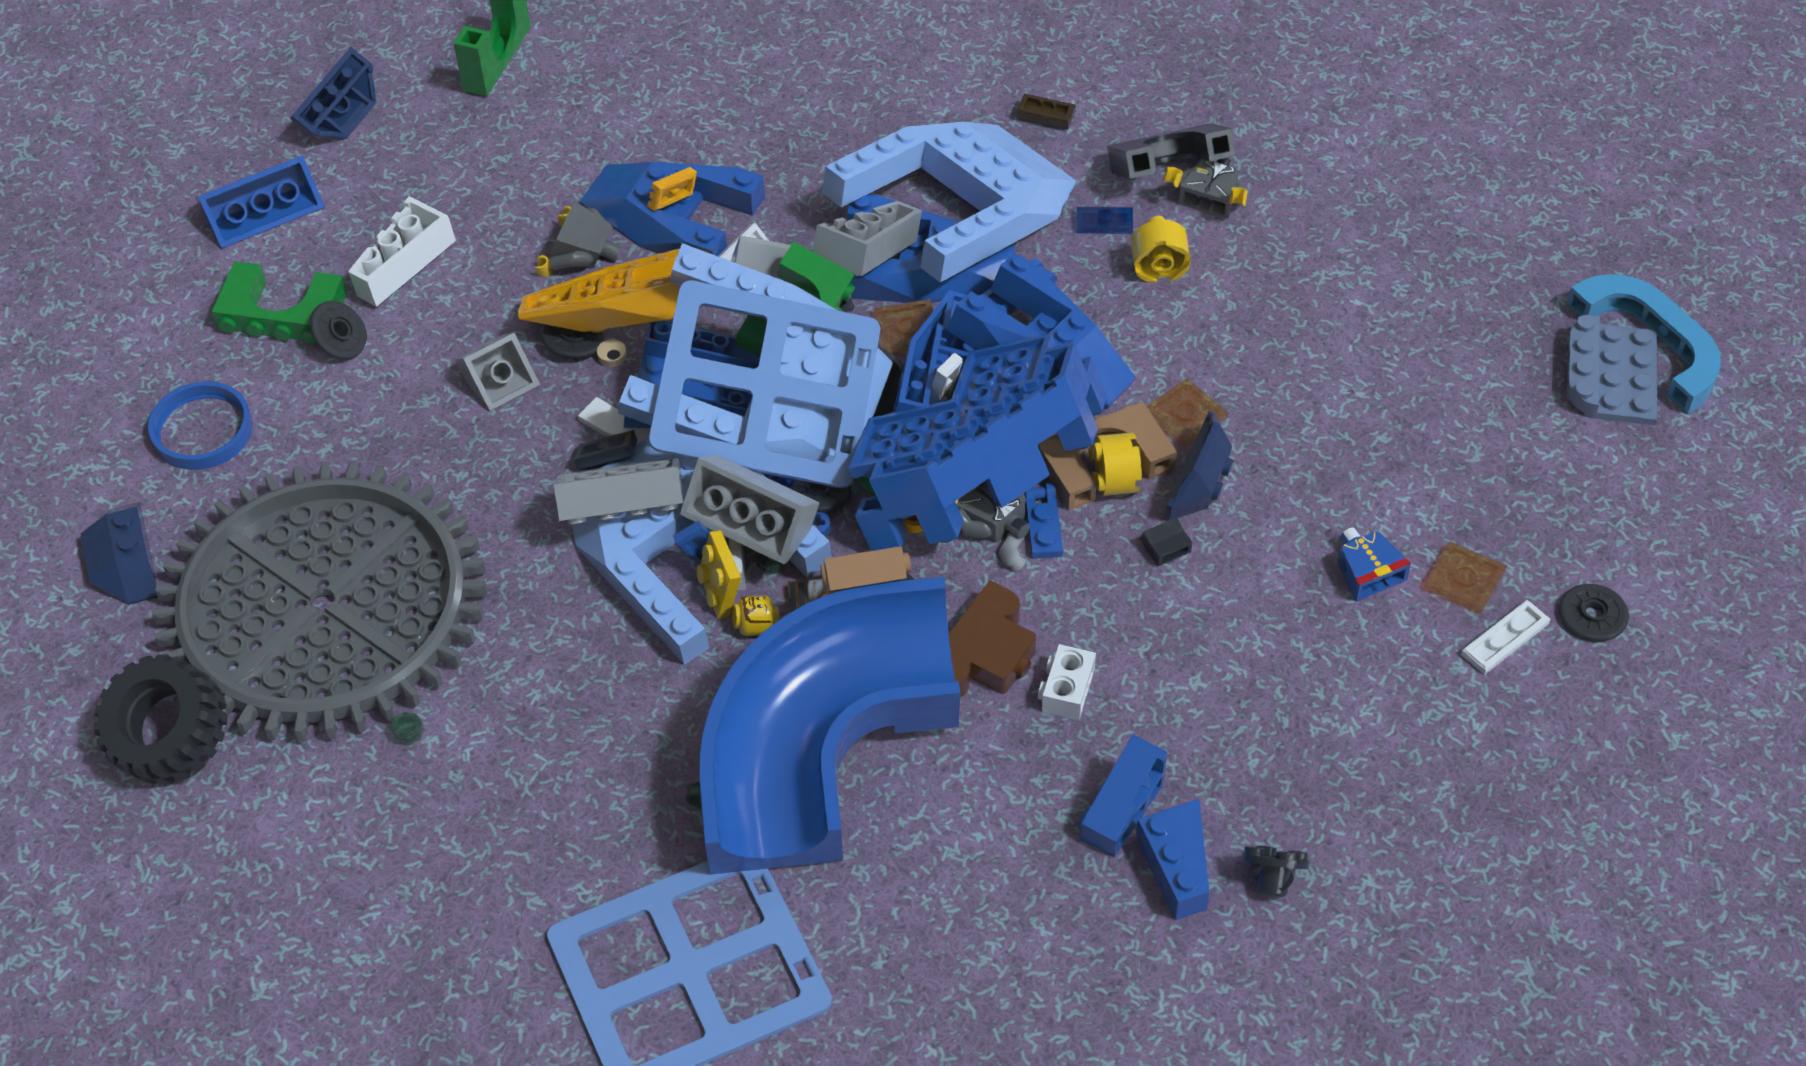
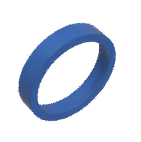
M212 381L190 383L171 391L157 403L148 421L149 436L158 456L174 467L187 470L208 469L229 461L245 447L253 429L252 416L243 395L229 385ZM206 398L224 400L233 404L243 416V422L238 433L224 446L205 454H178L166 449L161 443V429L168 416L180 406L194 400Z

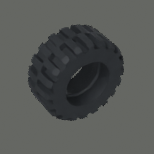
M158 654L155 658L150 655L138 659V664L131 662L124 666V672L120 675L116 673L109 680L112 682L109 688L103 689L100 695L102 702L100 705H96L94 716L98 717V722H94V734L99 736L97 738L100 751L105 753V758L111 764L147 783L172 784L175 782V778L183 781L191 777V771L199 772L206 766L205 760L208 757L213 758L217 753L215 747L218 742L223 741L225 736L222 726L227 725L228 714L222 710L226 708L227 704L225 697L220 694L221 689L217 683L211 680L210 676L187 661L178 657L172 658L165 654ZM178 695L180 711L173 729L158 742L145 745L142 729L148 712L163 698Z

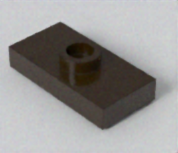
M1024 93L1016 111V118L1068 130L1076 112V105Z

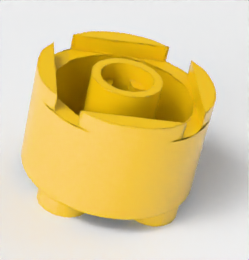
M1154 216L1147 223L1137 228L1130 236L1134 268L1137 276L1142 280L1157 282V278L1169 277L1170 281H1174L1182 277L1189 270L1191 263L1186 229L1179 223L1165 220L1162 216Z
M1133 432L1099 435L1095 437L1094 444L1088 447L1089 458L1094 460L1095 472H1091V475L1097 483L1096 490L1100 491L1101 496L1140 492L1141 487L1135 486V483L1142 479L1139 446H1132L1131 439H1137Z

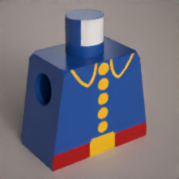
M1349 528L1340 535V540L1344 545L1340 547L1337 563L1356 602L1407 581L1411 563L1380 532H1373L1361 537L1355 528Z

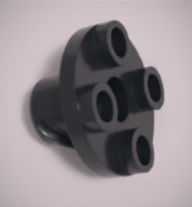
M1257 845V847L1245 846L1241 856L1243 861L1259 864L1253 872V876L1257 881L1256 891L1270 898H1281L1288 894V888L1294 880L1291 868L1309 869L1308 853L1302 851L1288 850V852L1277 851L1276 847Z

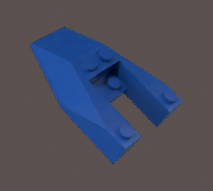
M665 162L613 164L604 167L580 200V204L585 208L597 209L614 229L641 248L660 254L680 249L683 243L719 256L727 248L726 233L691 221L690 218L703 200L753 216L765 198L763 175L738 167ZM688 167L697 171L692 195L656 211L647 207L648 202L653 200L649 197L650 192L654 191L651 188L653 182Z
M867 194L849 203L847 221L854 219L855 213H872L873 208L896 201L880 195ZM922 210L917 241L900 251L899 260L888 259L863 276L854 275L852 285L855 286V290L851 299L926 304L941 301L949 290L965 295L972 291L976 295H981L992 287L1000 265L1015 252V245L1011 244L952 277L939 282L920 268L924 242L959 222Z
M1013 253L1000 265L990 291L1030 315L1034 320L1026 326L971 291L956 304L947 331L977 350L1052 333L1054 338V347L1075 342L1081 359L1092 357L1107 395L1104 405L1105 409H1108L1136 379V376L1097 325L1037 266L1016 253Z
M949 290L910 340L892 413L929 405L933 378L936 371L953 353L963 358L956 383L958 382L968 352L977 350L947 331L956 304L966 296L965 294ZM988 301L995 307L1007 313L1004 305Z

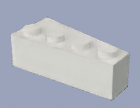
M409 196L404 202L405 208L401 212H396L391 218L392 224L386 231L381 230L376 236V244L373 247H368L348 271L357 297L377 307L453 244L456 239L448 215Z

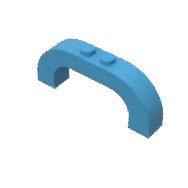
M1598 275L1587 278L1571 287L1566 305L1578 316H1598L1609 311L1631 314L1643 322L1650 330H1657V336L1684 359L1688 369L1672 379L1667 396L1687 415L1707 401L1713 391L1720 371V353L1713 338L1696 320L1679 308L1675 302L1653 285L1625 275Z

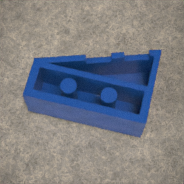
M1132 734L1107 780L1097 792L1090 809L1086 808L1079 819L1078 826L1081 827V840L1115 858L1136 827L1138 819L1142 818L1164 785L1167 751Z
M1199 799L1139 818L1136 839L1175 920L1207 910L1210 891Z

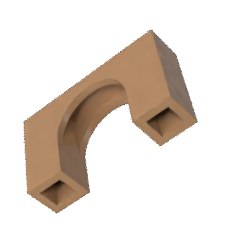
M1144 402L1128 405L1119 411L1106 416H1099L1095 419L1098 428L1096 436L1131 432L1135 434L1137 439H1131L1132 446H1139L1141 468L1148 479L1176 468L1177 451ZM1058 434L1050 436L1038 444L1050 474L1048 479L1051 483H1055L1056 492L1068 510L1096 500L1097 483L1081 459L1088 451V448L1064 451Z
M902 546L826 558L823 560L824 564H820L824 594L828 595L858 586L904 581L907 579V573L911 572L909 553H903Z

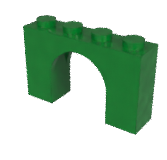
M489 0L492 13L490 32L464 26L453 43L463 91L488 97L531 28L527 0Z
M794 241L779 264L777 277L799 287L838 311H842L839 308L842 301L848 302L855 290V286L852 285L854 273ZM748 315L738 330L735 344L760 357L767 325L766 320L761 317Z
M234 261L213 307L212 315L217 329L226 333H233L235 331L248 333L254 337L264 335L276 337L284 341L294 339L308 344H315L316 342L310 330V317L313 310L321 303L327 301L344 303L348 292L343 275L315 272L305 297L298 304L280 311L265 310L257 306L267 283L262 265Z

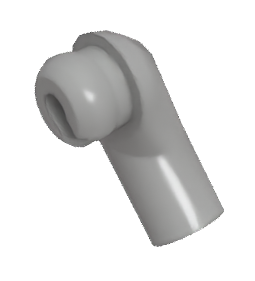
M1009 533L999 548L998 554L1006 567H1010L1012 571L1017 572L1025 564V559L1019 556L1020 552L1018 551V547L1024 537L1018 539Z

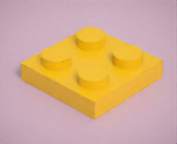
M722 531L709 532L706 545L702 549L703 556L700 565L697 566V578L699 583L704 585L707 592L706 598L709 607H713L717 619L730 616L741 575Z

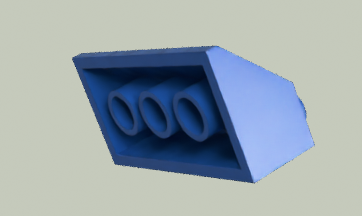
M303 155L195 198L220 248L325 207Z

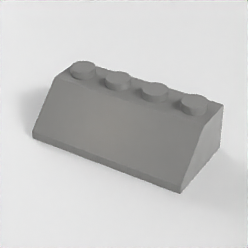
M714 454L698 458L680 515L694 522L699 520L713 531L721 530L724 536L782 564H786L811 530L819 502Z
M679 457L560 474L553 484L559 521L567 520L568 524L582 523L586 521V517L597 515L599 520L617 517L616 513L629 511V515H640L647 513V508L659 507L660 511L677 509L678 504L683 503L684 500Z

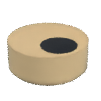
M616 339L603 341L597 348L599 362L606 367L621 365L627 357L625 345Z

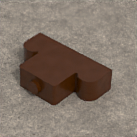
M991 580L988 581L949 632L955 681H959L960 697L968 692L970 678L1000 694L1007 693L1018 676L1024 677L1031 666V659L1035 655L1036 634L1018 625L1020 599L1013 591Z

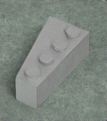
M896 201L873 208L872 213H855L854 219L849 221L839 218L834 220L832 226H828L826 223L818 224L813 252L854 273L855 276H863L917 241L922 210Z

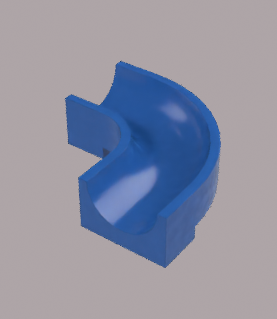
M945 577L858 586L816 599L785 615L766 629L745 649L732 665L719 686L709 709L700 750V789L705 846L710 875L843 861L842 829L836 776L839 765L849 748L866 734L887 726L894 727V734L959 727L960 686L959 681H955L951 659Z

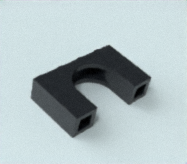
M1213 123L1107 146L1112 173L1129 179L1157 173L1155 165L1183 159L1214 161L1236 156L1232 128Z

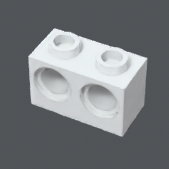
M1059 644L1056 655H1050L1046 667V674H1049L1047 682L1042 681L1040 684L1038 699L1042 700V712L1080 720L1095 670L1096 653Z

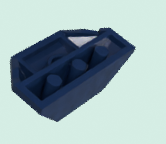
M350 47L290 119L312 136L340 140L347 139L376 104L372 63Z
M1208 411L1168 500L1163 517L1164 520L1169 521L1175 517L1180 518L1207 509L1211 500H1218L1224 485L1220 482L1222 475L1228 477L1234 460L1229 458L1232 445L1215 412Z
M140 502L110 509L81 533L90 583L128 605L157 598L158 596L155 591L157 581Z

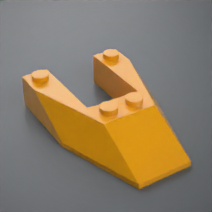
M680 249L608 266L527 294L522 297L518 317L521 320L582 332L592 331L593 333L601 332L608 328L672 319L675 314L680 286L671 283L670 278Z

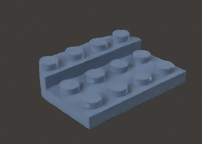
M1580 316L1571 329L1566 346L1568 349L1567 389L1565 392L1567 402L1570 401L1577 409L1584 412V416L1589 418L1655 426L1657 422V330L1600 324V316Z

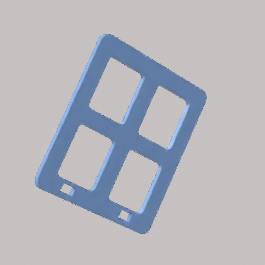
M693 280L684 282L679 289L649 435L650 446L658 452L697 460L699 457L717 454L751 471L835 488L850 486L853 478L848 468L862 435L881 330L880 324L871 317ZM708 306L761 317L766 320L767 325L757 368L751 369L697 358L691 355L690 350L700 307ZM795 324L848 335L855 339L848 383L845 387L781 374L780 365L789 325ZM858 351L869 352L866 368L856 365ZM686 381H695L744 391L752 395L745 438L742 444L738 445L676 431L675 424L683 384ZM783 399L836 410L841 413L836 449L832 462L826 463L772 452L766 449L765 443L774 400ZM842 438L853 439L850 455L840 452Z
M708 861L557 922L549 928L547 933L549 944L602 1066H702L827 1012L832 1005L831 993L769 869L710 875ZM732 876H743L764 918L763 922L703 948H693L672 905L676 899ZM763 878L769 892L759 895L753 882ZM648 913L658 930L670 960L665 964L605 989L598 988L578 942L584 937L640 914ZM770 947H777L800 991V995L736 1024L729 1023L712 990L707 975ZM804 961L812 977L801 980L794 966ZM675 987H683L704 1029V1037L640 1065H633L613 1024L612 1015Z

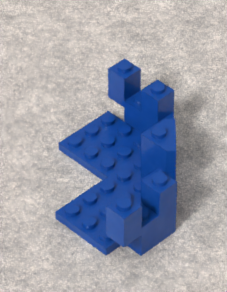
M1052 333L968 352L951 400L868 418L848 470L853 479L863 476L866 478L870 477L869 481L876 496L862 498L855 515L870 550L875 551L903 546L907 530L902 519L909 518L912 515L917 516L929 544L947 543L958 539L964 520L955 501L985 481L995 505L1001 508L1006 506L1050 475L1038 444L1056 432L1064 451L1073 449L1083 450L1092 446L1098 430L1093 416L1103 412L1107 398L1092 357L1081 359L1075 342L1054 347L1055 341Z

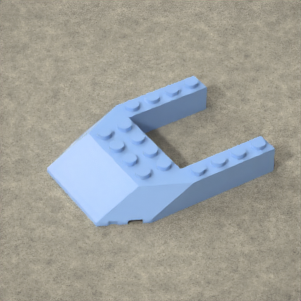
M955 122L902 128L825 167L822 193L838 206L843 207L922 168L969 202L980 212L928 238L924 242L920 268L939 282H942L1057 220L1063 205L1068 200L1069 193L1072 192L1076 180L999 125Z
M683 243L671 272L670 282L679 286L686 281L693 280L836 310L791 283ZM791 324L787 329L780 372L785 376L845 387L848 383L855 339L848 335ZM878 347L862 433L868 418L874 416L893 364ZM858 351L856 365L866 368L869 352ZM630 375L619 401L618 413L652 425L660 386ZM681 394L675 429L683 434L738 445L742 444L745 438L752 398L745 417ZM776 399L773 402L765 447L768 451L830 463L834 459L841 413L827 408ZM842 438L840 452L845 453L851 449L852 438Z
M648 436L636 444L632 456L623 461L613 460L602 468L679 457L685 499L697 459L655 451L649 444ZM753 471L759 475L764 476L761 472ZM683 503L678 504L677 509L660 511L659 507L647 508L648 512L640 515H629V511L616 513L617 517L599 520L597 515L586 517L585 522L572 524L576 548L684 665L709 649L706 630L702 624L645 565L675 544L673 535L695 523L680 515ZM812 524L811 530L789 560L809 579L820 571V564H824V559L832 558L830 542Z

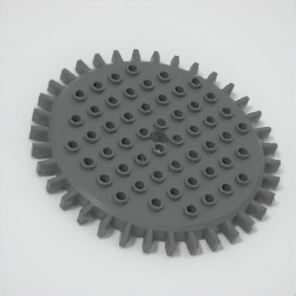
M350 461L345 478H333L329 463L322 462L319 471L320 479L306 481L300 466H295L292 472L294 484L279 488L278 482L272 474L266 475L265 485L268 492L257 498H254L252 492L247 487H240V497L244 505L232 511L220 500L216 502L215 507L222 521L215 527L198 518L193 522L197 533L204 538L199 545L181 539L178 540L176 545L180 554L190 558L186 565L165 561L163 567L167 577L180 579L178 586L156 585L155 591L159 601H175V607L152 609L156 625L175 623L176 625L175 628L154 633L159 649L180 643L181 648L165 655L187 661L210 676V679L217 683L221 689L220 694L225 697L227 704L226 708L222 711L229 715L234 708L242 710L237 720L241 733L247 734L257 717L267 719L265 731L269 740L276 739L282 722H295L294 731L298 742H305L309 722H323V727L329 740L336 739L338 729L336 719L352 716L353 724L360 733L366 731V718L363 712L378 706L381 714L388 721H391L395 718L393 706L389 700L401 693L407 701L416 707L421 703L417 689L413 686L418 680L424 678L438 688L443 685L440 672L433 667L439 659L456 667H459L462 663L459 652L449 647L452 639L469 644H474L476 640L472 628L459 624L461 618L483 620V608L480 604L465 603V597L487 596L488 593L485 580L465 581L466 576L486 573L483 557L461 561L460 558L480 550L477 536L473 535L456 542L454 541V537L470 530L465 515H462L444 524L442 520L454 512L452 501L447 497L433 508L427 507L426 505L435 497L432 485L426 483L414 496H411L407 493L412 486L409 473L403 472L393 487L384 484L387 476L383 465H377L370 481L359 479L360 473L357 463ZM366 511H372L370 515H363V513ZM325 515L330 516L328 519H320ZM280 520H287L284 524H277ZM387 526H394L391 530H385ZM345 530L351 531L349 534H341ZM301 535H308L306 538L298 539ZM259 539H264L260 544L255 543ZM408 541H416L415 544L406 545ZM366 545H372L368 550L363 549ZM322 550H329L328 553L319 554ZM280 554L286 555L284 558L281 559L276 558ZM430 556H438L437 559L428 560ZM235 559H242V561L239 563H232ZM388 560H394L392 564H385ZM344 565H351L347 569H341ZM307 569L304 574H298L299 570ZM257 574H263L261 578H254ZM410 575L416 576L415 579H406ZM214 578L220 579L218 582L210 583V581ZM366 580H373L370 584H363ZM328 584L325 589H319L321 585ZM278 589H285L283 593H275ZM433 590L439 591L436 595H428ZM234 594H241L238 598H231ZM330 595L335 599L331 605L325 608V612H319L318 608L312 606V602L318 596L326 597ZM388 595L395 596L393 599L385 600V597ZM343 600H351L346 605L341 604ZM301 604L306 605L303 609H296ZM262 609L260 613L253 614L254 610ZM409 611H417L414 615H407ZM211 614H218L216 618H208ZM366 615L373 616L370 620H363V617ZM322 620H328L326 624H318ZM279 624L284 625V626H283L281 629H279V630H275V629H274L275 626H277V625H279ZM435 626L433 631H429L431 627ZM234 629L240 630L237 634H230ZM388 631H395L391 636L385 635ZM345 635L351 636L348 640H340ZM300 640L306 641L303 645H296ZM261 645L257 650H251L253 646ZM412 646L417 647V649L413 652L407 651V649ZM217 650L213 655H207L208 651ZM367 651L373 652L370 656H362ZM321 656L328 657L325 661H318ZM276 661H283L280 666H273ZM231 666H238L234 671L228 670ZM389 667L395 668L389 673L385 672V670ZM350 672L349 676L340 677L342 673ZM298 677H305L304 681L295 682ZM253 682H260L257 687H250ZM321 693L328 694L326 697L317 698Z

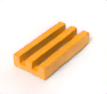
M688 167L653 182L651 188L654 191L650 192L649 195L653 200L648 202L647 207L656 211L692 195L697 171Z

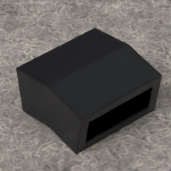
M1177 517L1144 531L1140 536L1143 546L1158 567L1186 555L1192 550V541L1185 533Z

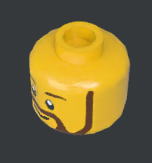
M765 595L742 596L738 604L733 605L734 629H739L740 634L745 637L760 636L766 629L779 621L778 606H773L771 599Z

